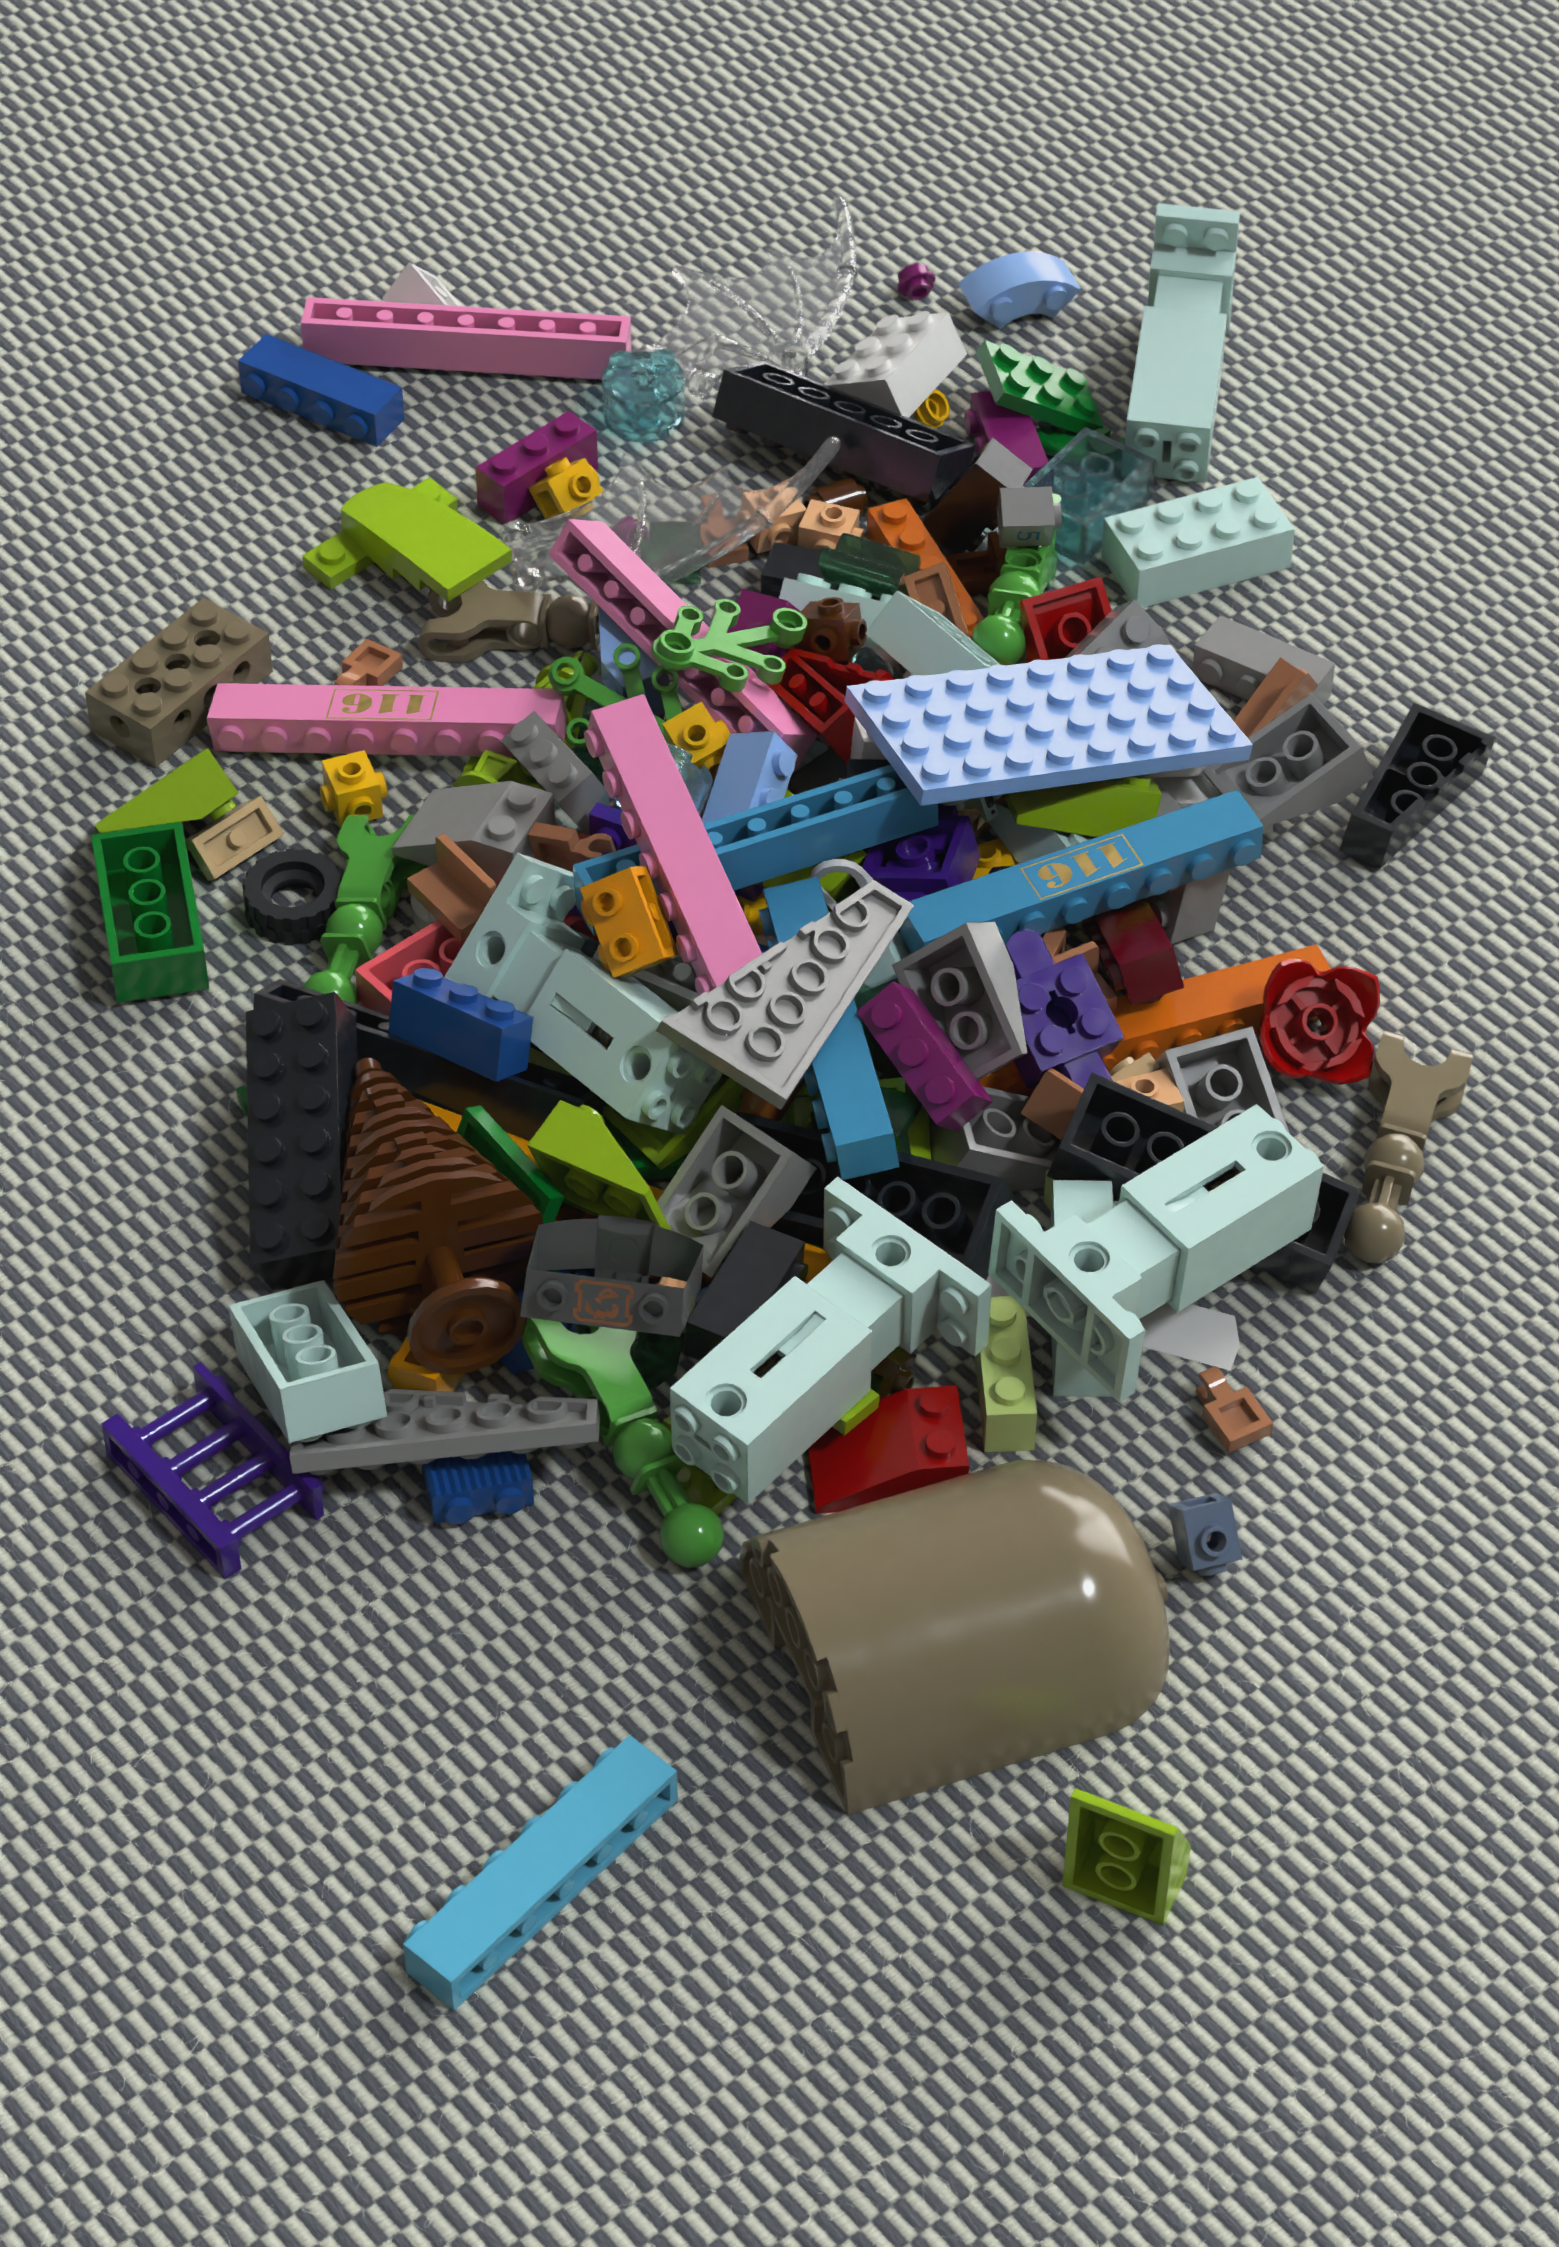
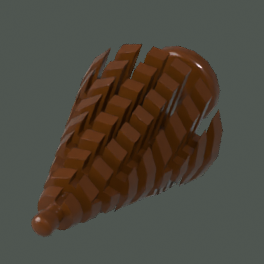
M373 1058L361 1059L353 1068L356 1082L350 1093L351 1109L348 1112L349 1126L346 1133L345 1144L347 1146L343 1164L345 1167L342 1176V1194L335 1248L333 1287L338 1302L346 1301L345 1312L361 1325L380 1321L377 1332L407 1336L415 1360L430 1371L444 1374L468 1373L494 1364L509 1353L524 1334L527 1318L520 1317L522 1301L519 1294L513 1289L524 1287L526 1270L538 1225L544 1224L541 1212L532 1205L535 1203L526 1194L518 1189L505 1175L497 1171L496 1167L488 1159L484 1158L462 1136L451 1129L440 1116H435L425 1103L420 1099H416L390 1072L382 1071L377 1060Z

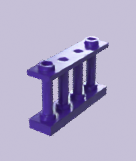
M199 1362L193 1366L196 1394L142 1428L138 1426L132 1428L118 1413L101 1423L106 1454L226 1580L242 1569L239 1546L242 1545L241 1539L298 1502L316 1521L323 1517L322 1493L325 1491V1487L319 1475H311L309 1472L292 1474L290 1453L238 1401L227 1380L220 1374L214 1376ZM208 1410L224 1425L172 1459L168 1457L161 1459L152 1449L153 1444ZM236 1441H239L253 1455L252 1458L202 1490L197 1488L191 1490L182 1481L181 1476ZM266 1472H269L284 1487L231 1522L226 1519L220 1521L212 1513L211 1507Z

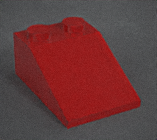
M1101 576L1019 601L1022 628L1026 639V662L1065 658L1112 611Z
M957 1385L902 1390L879 1399L878 1409L845 1436L833 1427L825 1432L808 1448L816 1514L839 1512L969 1474V1460Z

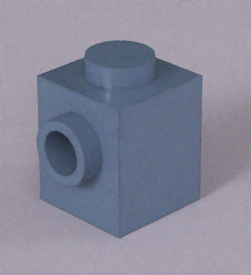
M1214 1493L1168 1504L1180 1565L1193 1571L1197 1570V1575L1208 1576L1227 1571V1563L1243 1560L1230 1498Z

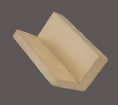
M262 796L235 806L215 821L210 822L185 838L187 851L191 852L207 881H211L277 840L284 833Z

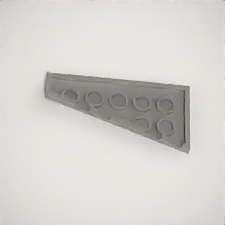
M873 880L835 905L830 913L816 922L811 921L799 929L795 936L786 942H779L729 975L724 983L709 993L705 991L693 999L688 1007L677 1014L672 1013L661 1020L656 1031L781 1110L899 931L914 905Z
M391 1389L384 1392L387 1417L373 1420L369 1425L362 1428H344L325 1433L319 1439L311 1442H292L289 1457L292 1474L309 1472L311 1475H324L335 1469L359 1467L363 1470H373L385 1464L399 1462L421 1465L430 1463L437 1458L460 1456L464 1459H476L483 1457L487 1453L504 1451L526 1454L538 1448L562 1446L570 1449L580 1448L590 1442H599L600 1413L598 1400L540 1396L530 1401L528 1405L510 1402L509 1395L490 1394L487 1398L488 1403L467 1402L464 1392Z

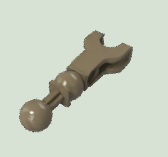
M483 580L449 602L430 588L428 594L430 606L433 612L441 618L427 620L423 624L418 638V647L427 659L436 662L466 663L479 658L487 651L496 649L529 650L539 646L549 648L550 640L556 645L567 649L583 647L590 642L591 650H597L599 644L598 604L593 599L590 603L585 598L573 594L558 597L552 602L551 594L542 596L534 592L494 590L488 587ZM432 639H442L450 641L447 643H438L436 641H433Z
M1386 1030L1383 1031L1368 1083L1372 1095L1382 1104L1384 1109L1377 1137L1364 1155L1365 1179L1362 1193L1369 1196L1367 1204L1354 1209L1344 1233L1345 1245L1353 1256L1363 1262L1382 1263L1394 1258L1405 1242L1404 1222L1396 1212L1397 1205H1407L1409 1203L1412 1189L1424 1173L1423 1149L1431 1123L1437 1119L1446 1118L1459 1110L1469 1077L1473 1054L1451 1049L1445 1062L1435 1066L1421 1065L1411 1060L1404 1050L1406 1036Z

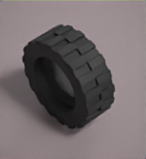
M286 849V851L282 852L275 851L269 853V856L265 858L261 857L252 868L248 869L246 879H243L242 884L245 915L250 928H254L256 934L261 938L265 937L269 942L275 944L279 942L294 946V944L302 943L304 945L316 939L320 940L322 934L326 933V923L329 917L337 910L334 903L336 898H338V890L343 877L341 871L337 870L336 863L333 860L329 861L326 855L317 854L308 849ZM289 887H306L315 890L317 894L316 899L312 902L297 907L279 906L271 900L274 893Z

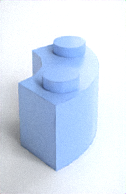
M1018 252L998 257L976 268L958 283L974 313L999 329L1012 320L1027 314H1044L1054 318L1081 291L1063 260L1041 252Z

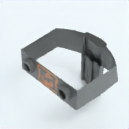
M599 1215L596 1219H573L538 1225L526 1270L520 1317L637 1331L635 1340L642 1341L644 1332L680 1337L688 1318L693 1312L701 1288L704 1245L675 1231L655 1226V1222L628 1217ZM595 1268L594 1277L548 1271ZM649 1275L682 1280L687 1283L685 1288L649 1284Z

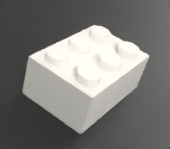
M923 311L908 317L890 315L881 319L876 324V329L873 333L855 346L856 351L846 361L835 367L834 374L824 385L909 418L967 353L948 312L930 314L929 311Z

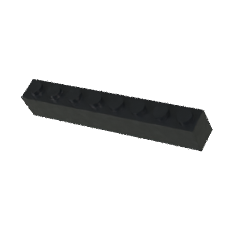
M279 979L254 993L253 1010L323 995L324 993ZM342 1000L356 1018L358 1061L364 1058L377 1060L382 1071L390 1072L416 1099L462 1116L465 1108L482 1106L505 1132L529 1141L560 1100L578 1108L580 1105L589 1106L603 1117L605 1101L575 1077L528 1062L527 1070L495 1082L388 1033L389 1015Z

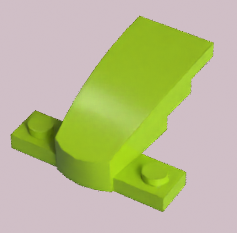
M430 477L411 489L384 482L355 494L340 509L342 531L302 555L303 568L330 590L373 563H376L392 579L402 575L419 591L429 586L447 602L512 562V549L475 522L458 513V499Z

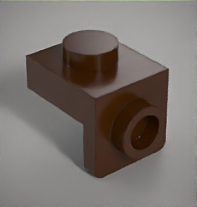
M997 531L988 532L987 550L945 555V558L968 594L988 592L990 585L1000 576L1001 567L1005 564V554L1008 547L999 546Z

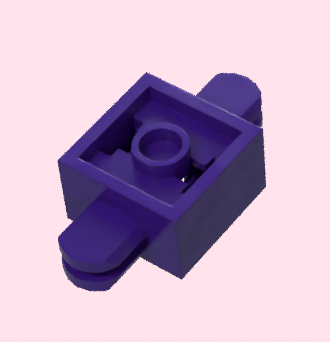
M938 803V826L869 847L862 868L873 880L909 902L972 880L981 856L970 817L959 816L956 805L945 806Z
M1032 930L1016 932L1009 938L1005 946L1014 965L1027 1054L1014 1060L1027 1089L1038 1085L1045 1072L1050 1068L1055 1069L1083 1089L1091 1072L1112 1080L1102 1058L1112 1053L1123 1040L1124 1035L1083 953L1055 964L1043 938L1038 932Z

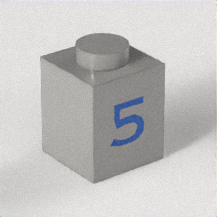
M1052 486L1000 488L997 503L999 546H1050L1052 544L1054 529H1061L1062 524L1061 504L1053 503Z

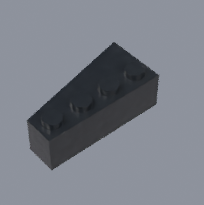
M1414 703L1373 774L1374 778L1369 781L1351 813L1339 851L1378 868L1383 867L1483 774L1496 737Z

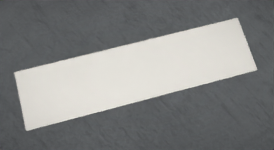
M991 1275L988 1276L987 1281L992 1284L991 1297L1011 1296ZM1165 1303L1139 1319L1145 1329L1144 1348L1231 1371L1240 1346L1236 1316L1192 1304L1177 1312L1168 1303ZM1026 1311V1316L1032 1317V1316Z

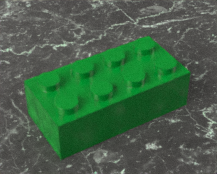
M182 821L91 834L117 1003L209 989L205 952Z

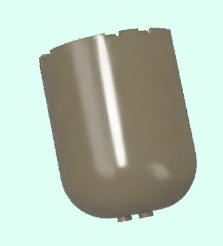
M1018 1460L1003 1463L754 1536L750 1540L744 1541L741 1547L739 1558L740 1573L774 1649L787 1646L811 1700L810 1731L847 1815L1117 1732L1139 1719L1153 1705L1161 1693L1167 1678L1170 1640L1164 1602L1168 1600V1591L1160 1572L1155 1571L1141 1534L1120 1503L1091 1477L1059 1463L1043 1460Z

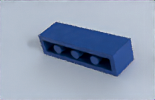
M265 334L238 360L241 393L378 447L405 420L402 387L271 335Z

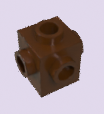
M830 597L820 601H810L800 612L805 616L807 626L802 641L798 643L799 650L828 656L834 663L844 664L866 642L867 624L864 619H861L860 603L843 602L841 598Z

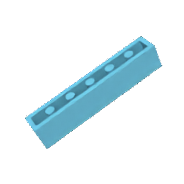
M630 1735L616 1748L610 1747L598 1757L593 1769L579 1782L573 1781L569 1783L560 1793L557 1802L542 1816L537 1815L531 1818L523 1827L519 1837L504 1851L498 1850L493 1853L485 1862L482 1871L466 1886L460 1885L455 1888L447 1897L444 1906L428 1921L423 1920L411 1929L405 1943H403L406 1973L455 2011L678 1801L677 1770Z

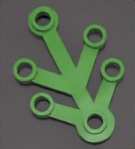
M719 599L715 602L711 615L712 623L706 637L694 640L691 635H695L700 631L704 617L703 613L693 606H682L676 614L674 621L675 629L664 631L654 641L651 652L654 659L668 670L678 671L692 667L718 676L719 684L725 690L739 692L744 689L749 674L743 665L757 669L756 676L767 684L780 683L786 668V664L781 658L774 655H763L746 649V647L773 642L780 648H793L802 641L807 620L803 614L794 609L780 608L773 613L770 625L727 633L729 628L737 624L741 608L733 600ZM714 654L734 662L725 663L707 655Z
M621 644L615 649L613 658L617 669L622 672L628 699L644 694L646 697L639 670L641 665L640 652L633 644ZM625 652H631L636 657L631 664L625 665L619 661L620 656ZM561 657L555 660L549 668L548 677L551 686L560 695L572 696L580 693L602 707L626 700L625 697L586 676L581 663L572 657ZM662 666L657 667L652 673L651 680L655 691L662 696L666 721L682 713L677 692L679 677L677 671H671ZM562 668H572L574 670L573 676L568 680L560 679L558 673ZM663 674H670L674 680L669 686L663 687L657 683L658 678ZM654 715L657 724L663 734V737L667 743L665 732L662 723L666 721ZM585 718L573 719L569 722L566 729L570 743L578 748L587 747L585 739H576L572 736V733L579 726L588 729L589 721Z

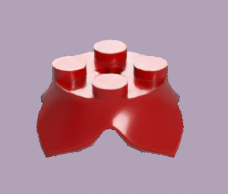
M1288 959L1279 962L1272 970L1264 987L1263 994L1264 1014L1260 1021L1259 1041L1267 1063L1275 1071L1288 1078L1298 1079L1308 1076L1337 1085L1359 1082L1368 1078L1372 1071L1375 1053L1374 1045L1366 1035V1029L1376 1017L1380 1005L1378 977L1368 971L1351 966H1339L1327 971H1317L1310 962L1302 959ZM1317 1016L1321 1025L1317 1029L1321 1032L1320 1035L1316 1031L1312 1033L1309 1030L1307 1017Z

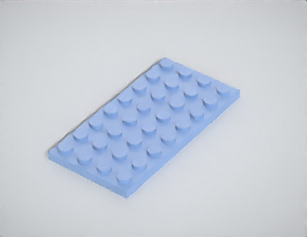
M1157 644L1148 648L1133 650H1113L1109 653L1073 655L1070 658L1046 661L1034 660L1023 664L994 665L984 669L954 670L945 674L914 675L898 680L870 681L866 684L847 686L844 700L920 806L1245 761L1250 759L1253 744L1170 645Z

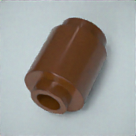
M850 477L812 489L810 495L803 497L802 500L806 509L811 499L860 510V518L863 517L864 508L868 505V498L864 487Z

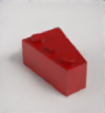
M791 648L781 657L786 664L782 681L778 684L767 685L817 734L816 738L848 765V759L851 756L855 715L844 701L847 686L866 684L870 681L894 680V678L888 671L878 669L874 673L863 670L856 663L849 662L846 666L834 663L828 656Z

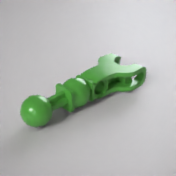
M1053 493V503L1061 504L1059 494ZM1054 529L1050 546L1008 547L1005 554V564L1001 567L1000 576L989 587L987 594L988 616L975 626L970 639L1001 665H1014L1023 656L1025 651L1026 639L1022 628L1019 601L1043 594L1046 586L1052 587L1057 570V551L1055 550L1057 529Z
M415 814L409 815L400 829L392 834L376 836L368 821L369 815H348L345 818L336 841L342 855L346 858L347 867L339 886L338 898H336L334 903L337 910L329 917L326 923V933L322 934L320 939L328 959V964L325 971L314 973L303 984V987L324 994L336 992L341 1000L358 1005L357 990L350 981L354 970L373 959L372 954L380 947L383 941V930H386L387 922L392 918L400 896L408 885L407 878L429 867L428 865L392 854V847Z
M527 1318L524 1334L521 1338L524 1348L539 1376L555 1386L568 1389L574 1393L576 1398L598 1400L600 1413L599 1435L603 1437L606 1447L613 1445L612 1454L616 1467L625 1477L634 1480L629 1488L633 1495L650 1490L665 1517L661 1523L659 1537L664 1553L672 1562L686 1568L702 1567L716 1558L723 1547L724 1529L721 1519L711 1508L696 1502L691 1503L676 1477L684 1462L675 1454L672 1448L671 1432L663 1423L655 1420L659 1411L654 1406L649 1389L630 1356V1348L635 1341L637 1331L588 1325L591 1334L579 1335L567 1330L558 1321Z

